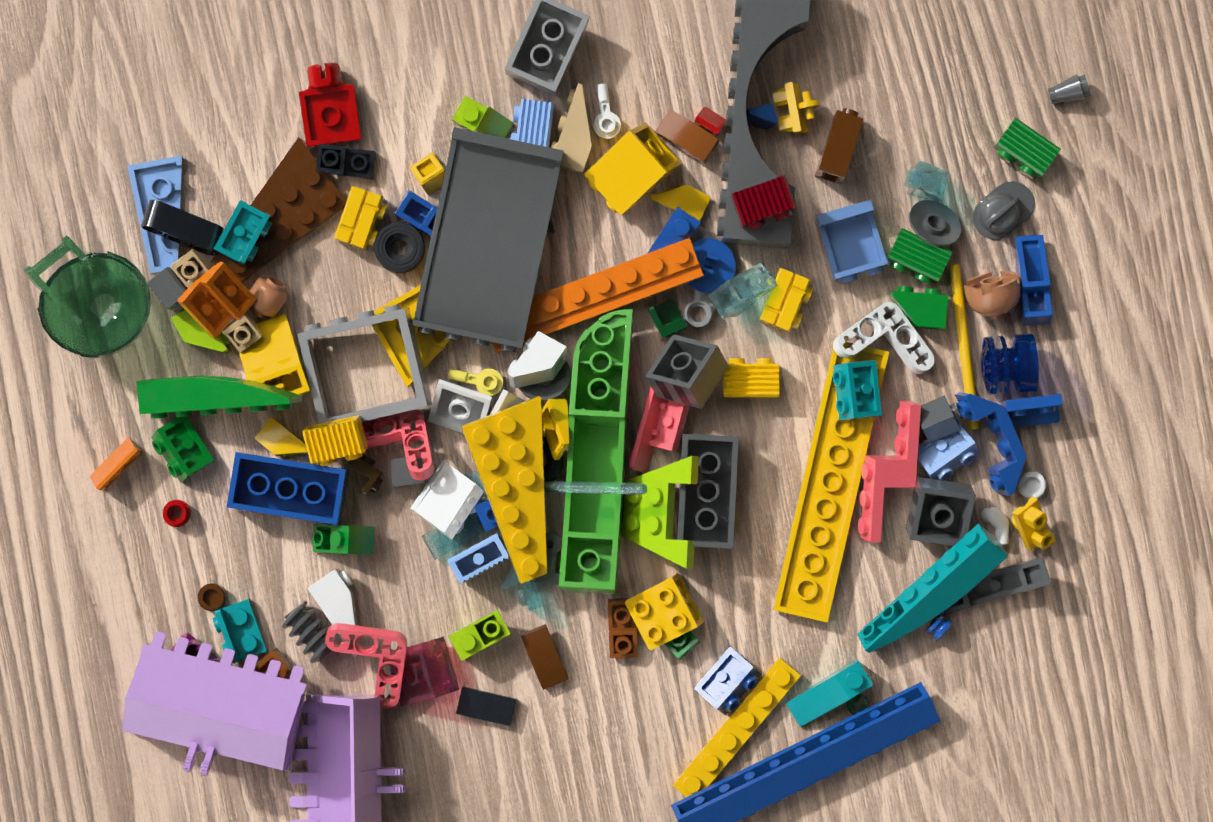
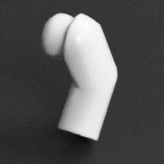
M996 507L984 508L981 512L982 521L990 523L995 528V538L1001 544H1009L1008 518Z

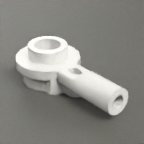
M598 84L597 93L600 114L594 120V130L599 137L611 139L618 135L621 129V122L619 117L611 112L608 84Z

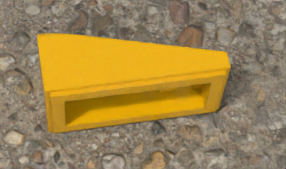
M548 399L541 411L542 427L554 460H560L569 445L568 403L566 399Z

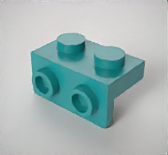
M240 200L214 250L244 265L246 260L252 262L259 247L255 246L259 235L265 238L272 225L271 222L267 221L270 215Z

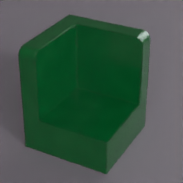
M673 299L648 308V312L661 340L687 328L686 322L681 317Z

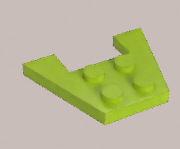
M690 456L626 480L624 488L622 537L686 569H693L695 542L673 539L675 483H698L699 456Z

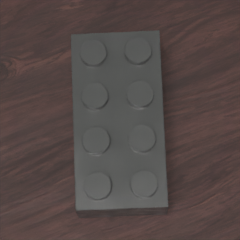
M682 434L681 460L690 456H699L697 484H679L677 540L694 541V547L733 549L739 437Z

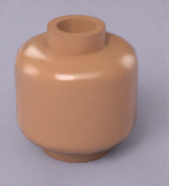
M273 276L258 278L250 290L257 300L249 310L260 318L276 316L288 298L284 283Z

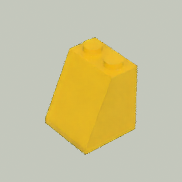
M645 122L629 130L584 175L588 178L590 187L605 197L608 207L613 212L623 215L674 172L682 162Z

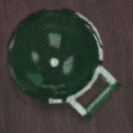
M66 235L61 239L62 243L34 266H27L23 270L26 276L41 291L37 310L42 327L58 346L73 355L91 359L105 358L120 353L134 343L147 324L151 303L150 291L146 280L139 269L127 258L107 251V253L92 252L85 255L71 238ZM70 251L75 258L60 266L45 283L39 275Z

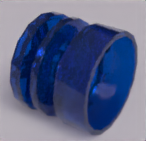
M1032 333L1013 335L1010 348L1007 347L1003 336L997 337L996 347L992 336L983 338L980 367L988 395H995L997 393L998 384L1001 393L1007 394L1010 381H1013L1017 393L1037 391L1039 363L1036 341Z

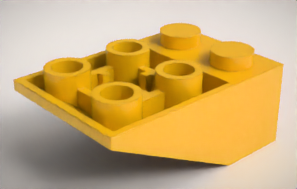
M286 313L257 323L256 325L262 337L241 353L239 352L247 380L275 386L301 396L311 393L306 369Z

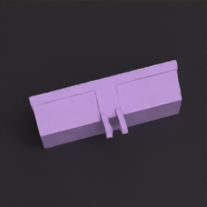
M158 631L155 632L151 645L143 644L138 665L125 697L122 731L189 747L183 771H191L198 751L206 753L200 768V774L203 776H208L214 756L217 754L279 770L290 771L307 684L301 683L304 673L303 667L295 665L288 680L278 677L281 668L280 661L271 660L266 674L256 672L258 657L252 654L247 655L243 668L232 666L235 651L231 649H224L220 663L209 660L212 645L207 643L201 644L197 657L187 655L186 651L189 640L183 637L178 638L174 651L163 649L166 634Z
M306 694V701H303L301 712L306 713V725H299L297 736H306V748H294L292 760H307V772H291L289 774V782L291 784H307V796L290 797V807H307V819H293L290 822H381V793L406 792V786L402 784L381 785V776H402L406 774V768H381L380 697L369 694Z

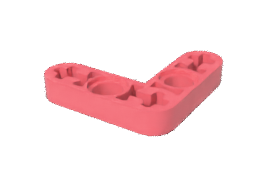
M411 410L362 422L368 443L367 449L403 440L406 462L411 477L420 481L432 476L434 473V463L427 426L422 412ZM415 421L417 431L411 430L410 422ZM384 426L393 427L392 431L387 434L379 433V430ZM415 441L424 442L420 448H410V445ZM422 458L423 468L418 469L417 459Z
M343 623L331 625L325 637V643L330 650L379 658L374 696L380 697L381 708L391 709L395 707L400 698L407 649L405 635L393 630ZM336 633L341 634V642L336 641ZM351 635H355L353 644H350ZM369 636L373 639L374 644L370 647H364L359 643V638ZM379 639H383L382 648H378ZM392 641L397 642L396 650L391 649ZM386 665H394L398 668L399 672L395 675H387L383 668ZM386 684H392L390 699L384 698Z

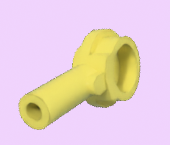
M455 369L449 370V380L476 385L478 391L487 396L498 394L503 387V378L494 369H485L479 374Z

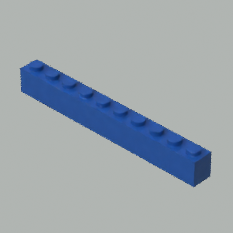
M920 682L672 804L671 807L678 822H737L747 816L754 815L757 811L780 802L782 799L798 791L806 789L822 779L829 778L832 774L853 766L857 762L877 754L897 742L904 741L907 737L930 728L932 725L940 722V718L929 694Z

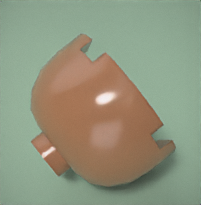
M1000 271L1001 276L991 277L992 273L989 272L967 280L964 289L969 306L973 311L982 316H989L992 320L1004 318L1006 313L1018 304L1021 296L1017 273Z

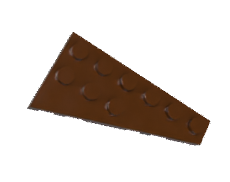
M300 137L297 138L251 203V206L269 214L270 217L267 221L272 223L265 238L259 235L255 246L259 247L252 262L246 260L244 265L220 252H217L210 261L214 266L219 262H224L242 283L338 213L346 205V199L328 175L316 172L317 160Z

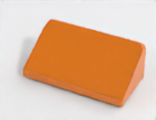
M127 438L91 474L90 478L98 490L106 491L142 454V450L131 439Z

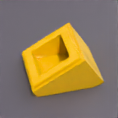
M433 152L410 166V169L427 195L442 187L445 170Z

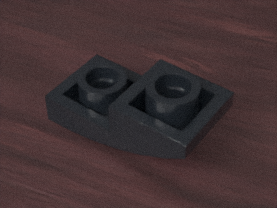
M318 144L316 172L373 180L376 152L350 149L346 146Z

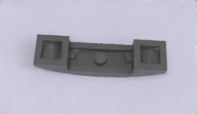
M1040 557L991 571L966 595L943 611L944 615L1052 584L1044 558Z

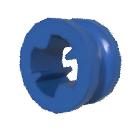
M940 613L925 630L927 633H933L935 640H938L952 624L951 620L944 619L945 615L943 613Z

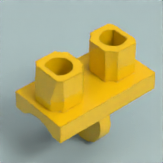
M794 82L785 83V88L773 92L775 106L782 107L788 105L790 115L778 117L780 132H793L797 134L809 133L806 118L807 120L815 118L813 109L821 106L820 100H811L810 91H805L801 94L800 84H794Z
M1032 496L1024 507H1018L1012 512V524L1019 530L1027 550L1032 552L1037 547L1045 550L1055 542L1054 534L1050 532L1047 525L1046 513L1042 511L1038 499Z

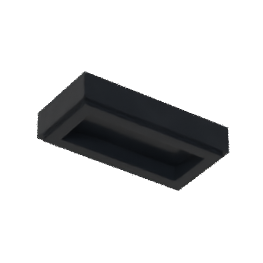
M462 686L456 714L510 726L517 698Z

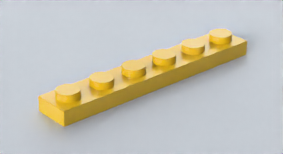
M779 657L672 786L685 797L708 787L801 675Z

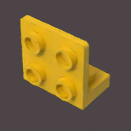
M679 572L625 601V605L649 650H653L697 628L704 622Z

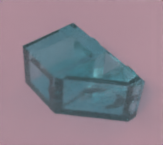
M919 161L907 171L904 186L908 187L907 194L940 202L943 198L949 172L929 163Z
M762 262L729 279L708 296L722 319L736 317L777 287L778 284Z

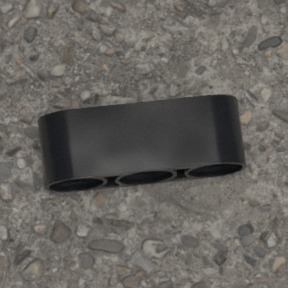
M157 200L149 201L141 224V228L212 256L216 255L217 251L214 250V247L224 230L222 226Z

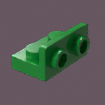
M186 416L174 419L157 429L151 436L155 451L159 455H163L168 463L167 468L174 478H178L181 483L214 461V458Z

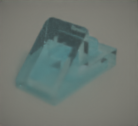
M513 565L500 590L521 584ZM530 580L522 583V589L518 590L522 607L527 605L529 611L539 608L540 603L533 581Z

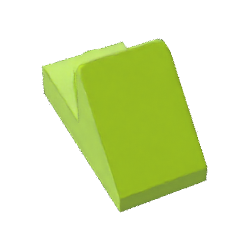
M467 96L464 97L452 118L453 122L470 131L503 138L507 137L514 124L493 108L485 107Z

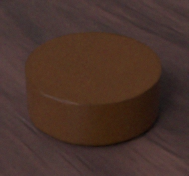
M206 584L199 590L198 602L207 611L219 610L226 603V591L219 584Z

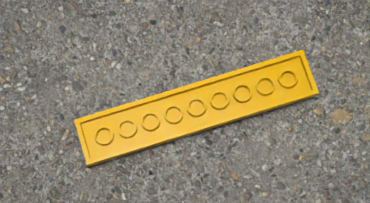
M845 342L843 347L847 349L853 343ZM865 347L850 358H841L832 348L773 606L775 611L828 623L862 474L861 469L865 461L874 417L848 420L839 419V413L836 409L837 395L833 382V366L849 362L876 360L879 391H881L889 356L888 351Z

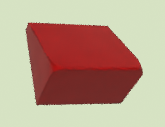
M703 107L696 116L694 123L713 136L718 137L726 124V119L711 109Z

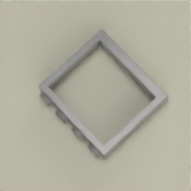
M400 304L384 307L385 313L378 315L374 314V310L358 313V319L348 321L347 316L331 320L332 325L321 328V323L304 326L305 332L297 334L319 424L357 415L361 416V421L363 422L432 405L409 307L401 309ZM398 319L417 397L329 417L311 339Z

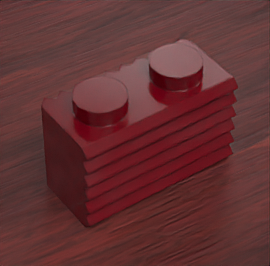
M785 175L731 194V200L741 228L748 226L749 230L764 226V220L775 217L776 221L786 219L792 216L791 211L796 209Z

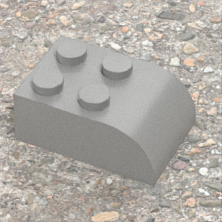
M536 0L505 67L506 75L556 97L583 38L590 16L555 0Z

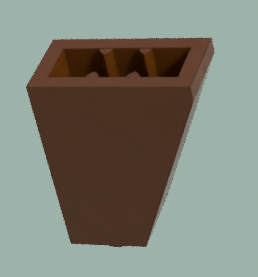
M843 108L842 111H836L814 175L815 177L839 185L844 181L864 119L858 117V112Z

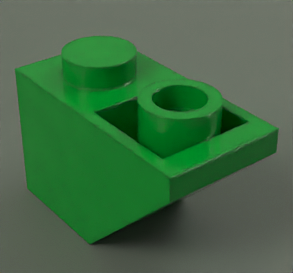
M897 286V291L893 290L890 292L891 301L902 310L914 328L946 329L948 295H941L942 290L925 289V293L914 292L913 287Z
M314 524L312 536L313 552L374 554L375 526Z

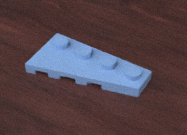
M182 155L127 166L150 275L158 274L166 267L171 268L170 265L178 260V243L141 228V224L150 200L161 201L180 209Z

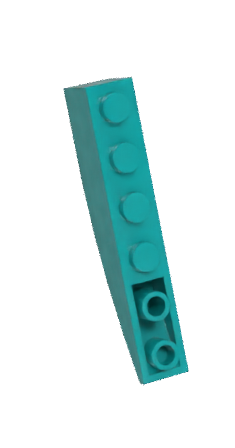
M978 523L914 583L907 587L891 604L886 606L869 624L863 627L857 635L865 651L870 653L896 641L924 625L966 595L1008 557L1000 541Z

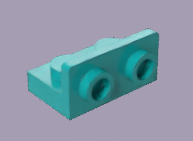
M876 360L834 365L833 382L836 387V409L839 413V419L848 420L882 416Z
M250 599L215 611L216 617H213L214 626L218 633L222 632L226 642L222 644L223 651L226 648L235 651L233 664L246 659L248 654L258 655L268 651Z

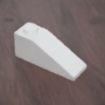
M338 568L307 589L332 625L343 623L358 626L354 594L350 587L353 582L344 570L340 573ZM351 635L350 644H353L355 635Z

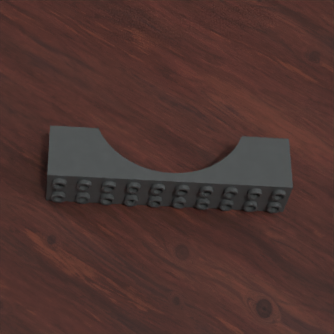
M736 0L734 17L740 18L739 23H735L733 28L732 44H737V50H733L730 63V72H735V78H730L728 99H733V104L728 106L726 113V126L731 127L730 134L726 133L724 139L723 154H728V161L723 162L721 181H726V189H721L719 209H724V215L719 217L717 224V236H722L721 242L724 244L787 249L791 244L793 210L791 211L792 216L786 219L776 221L775 217L764 220L765 225L754 230H749L748 226L741 228L731 200V194L778 177L763 161L750 136L746 116L747 90L755 69L765 55L784 39L805 30L809 21L810 0ZM788 184L794 199L795 187Z

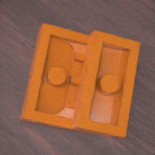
M219 262L198 278L178 298L177 302L210 337L217 338L233 318L240 320L257 298L224 262Z

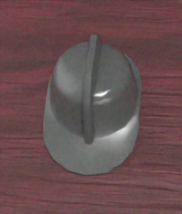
M1011 181L999 185L975 207L973 222L977 231L990 239H1001L1009 235L1032 214L1034 208L1033 195L1029 188L1019 182Z

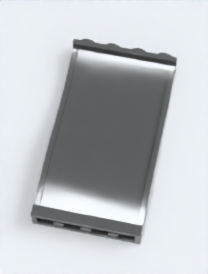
M454 127L412 325L419 326L418 332L434 335L435 330L446 332L445 338L461 341L462 336L473 338V344L489 346V342L500 343L499 349L516 352L517 347L523 348L564 150Z

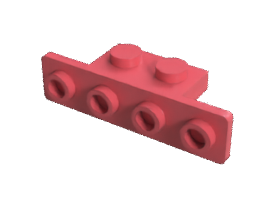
M651 387L645 399V409L642 420L637 428V438L634 449L630 453L629 463L630 469L644 473L648 471L654 447L677 453L690 407L689 405L657 397Z

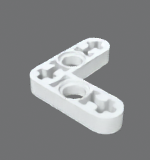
M892 302L880 305L837 336L833 343V349L839 357L850 358L884 334L911 372L922 374L928 371L934 364V356L902 310ZM890 312L892 316L886 320L883 315ZM863 323L872 326L874 331L872 337H867L863 334L861 329ZM897 323L900 324V326L896 329H891V327H893ZM900 331L906 332L909 335L910 342L908 345H904L899 341L898 333ZM855 336L858 341L845 349L843 344ZM916 346V349L913 350L911 353L907 351L912 347ZM922 356L924 361L918 365L916 360Z

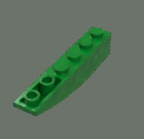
M198 375L136 381L139 413L151 414V419L168 417L167 412H175V417L192 416V411L200 410V415L217 414V409L224 408L225 414L242 412V407H250V412L266 411L267 405H275V410L292 409V403L302 402L301 395L252 380L226 376Z

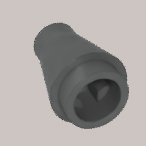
M1076 74L1054 87L1048 88L1052 104L1083 101L1085 97L1091 96L1085 74L1081 76Z

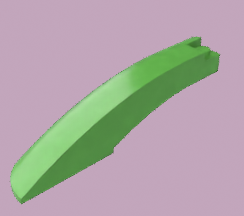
M633 309L618 310L600 317L597 322L583 332L574 351L569 404V445L559 576V588L570 592L616 594L627 455Z

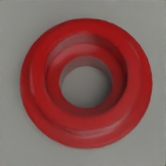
M171 500L164 506L163 518L168 525L181 527L189 521L191 510L186 502ZM175 508H179L182 511V516L179 519L173 517L172 513Z

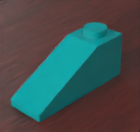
M854 659L785 704L801 727L850 700L872 686L873 683L860 662Z

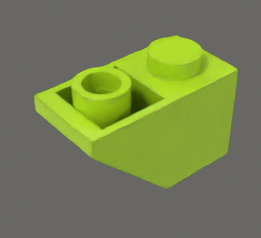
M186 310L171 318L185 343L226 354L231 351L228 346L231 341L223 331L217 338L210 337Z
M497 609L448 637L461 661L511 633Z

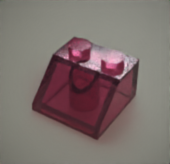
M444 636L407 646L399 698L400 706L434 699L459 690ZM388 665L391 675L399 672L396 666Z

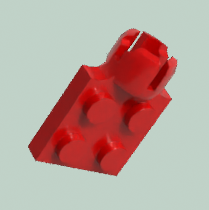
M324 63L326 79L323 78L321 65L315 64L308 67L309 87L305 91H299L306 147L362 140L354 84L346 85L343 83L341 70L337 63Z

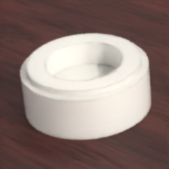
M1026 472L1020 476L1017 488L1024 498L1030 499L1033 496L1037 499L1044 494L1046 481L1038 472Z

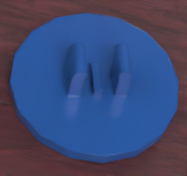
M705 238L695 241L693 247L704 276L687 283L693 289L703 293L721 291L730 284L735 275L736 262L733 253L726 244L717 239Z

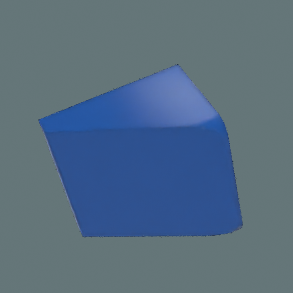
M771 104L746 110L747 124L769 130L778 124L774 106Z

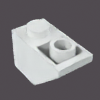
M538 331L533 339L529 338L523 347V354L519 360L515 359L508 369L510 386L520 388L553 380L568 359L567 346Z

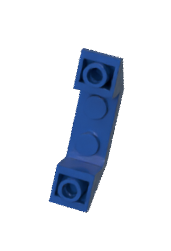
M959 392L955 394L958 401L956 407L963 418L978 421L986 416L988 417L986 418V423L989 429L996 435L998 451L1006 458L987 469L991 476L989 482L993 490L998 492V494L1011 496L1015 492L1027 456L1005 406L969 393Z

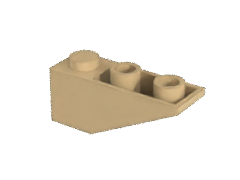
M578 83L576 90H570L566 102L570 109L567 116H561L557 128L561 135L558 142L553 141L551 148L564 150L561 163L562 169L583 176L592 151L583 87L582 84Z

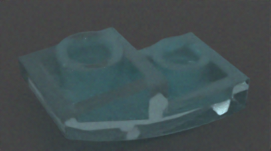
M477 513L468 515L464 521V528L452 540L436 528L422 535V538L434 560L481 535L485 532V529Z

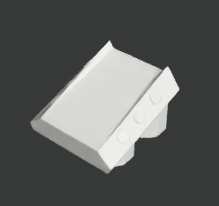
M442 461L410 509L452 540L464 528V521L468 515L476 513L475 506L482 503L481 496L484 491L446 461Z

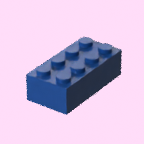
M235 452L227 508L340 525L349 470Z

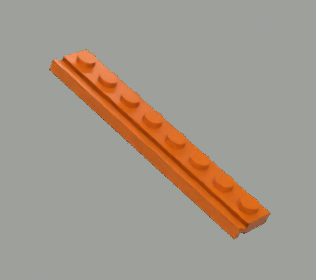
M691 238L533 296L524 343L529 338L533 339L538 331L548 335L703 277L704 274ZM493 342L496 353L505 351L499 349L500 343Z

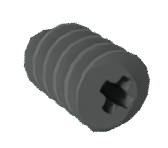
M305 600L284 617L286 620L282 628L293 627L289 636L291 638L300 636L296 645H307L303 654L314 653L310 660L313 664L320 661L332 650L325 643L324 635L328 627L318 628L322 620L320 617L311 620L314 609L304 611L303 609L307 604Z

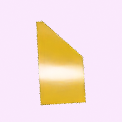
M684 184L652 194L649 199L668 209L676 210L677 207H680L698 220H701L711 197Z
M270 417L254 437L255 440L277 457L282 456L287 459L295 455H308L305 442L273 417Z

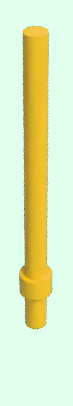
M960 264L950 265L949 270L964 393L976 396ZM968 420L969 430L980 429L979 420Z

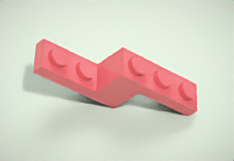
M900 401V408H898L896 413V421L899 424L898 436L895 437L894 441L897 455H865V463H863L861 469L864 486L860 493L862 516L858 521V531L860 537L869 542H881L884 487L916 488L921 404L912 401Z

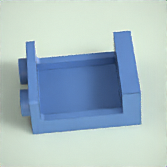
M871 199L819 214L815 218L834 281L841 279L842 284L857 280V274L868 272V276L884 272V266L889 264L872 213L874 209Z

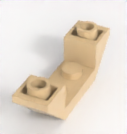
M194 249L170 265L187 288L214 266ZM249 310L246 311L240 320L233 318L223 330V333L240 353L262 337Z

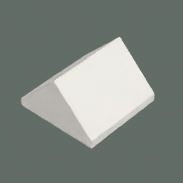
M439 379L428 422L463 433L461 426L489 415L494 398Z

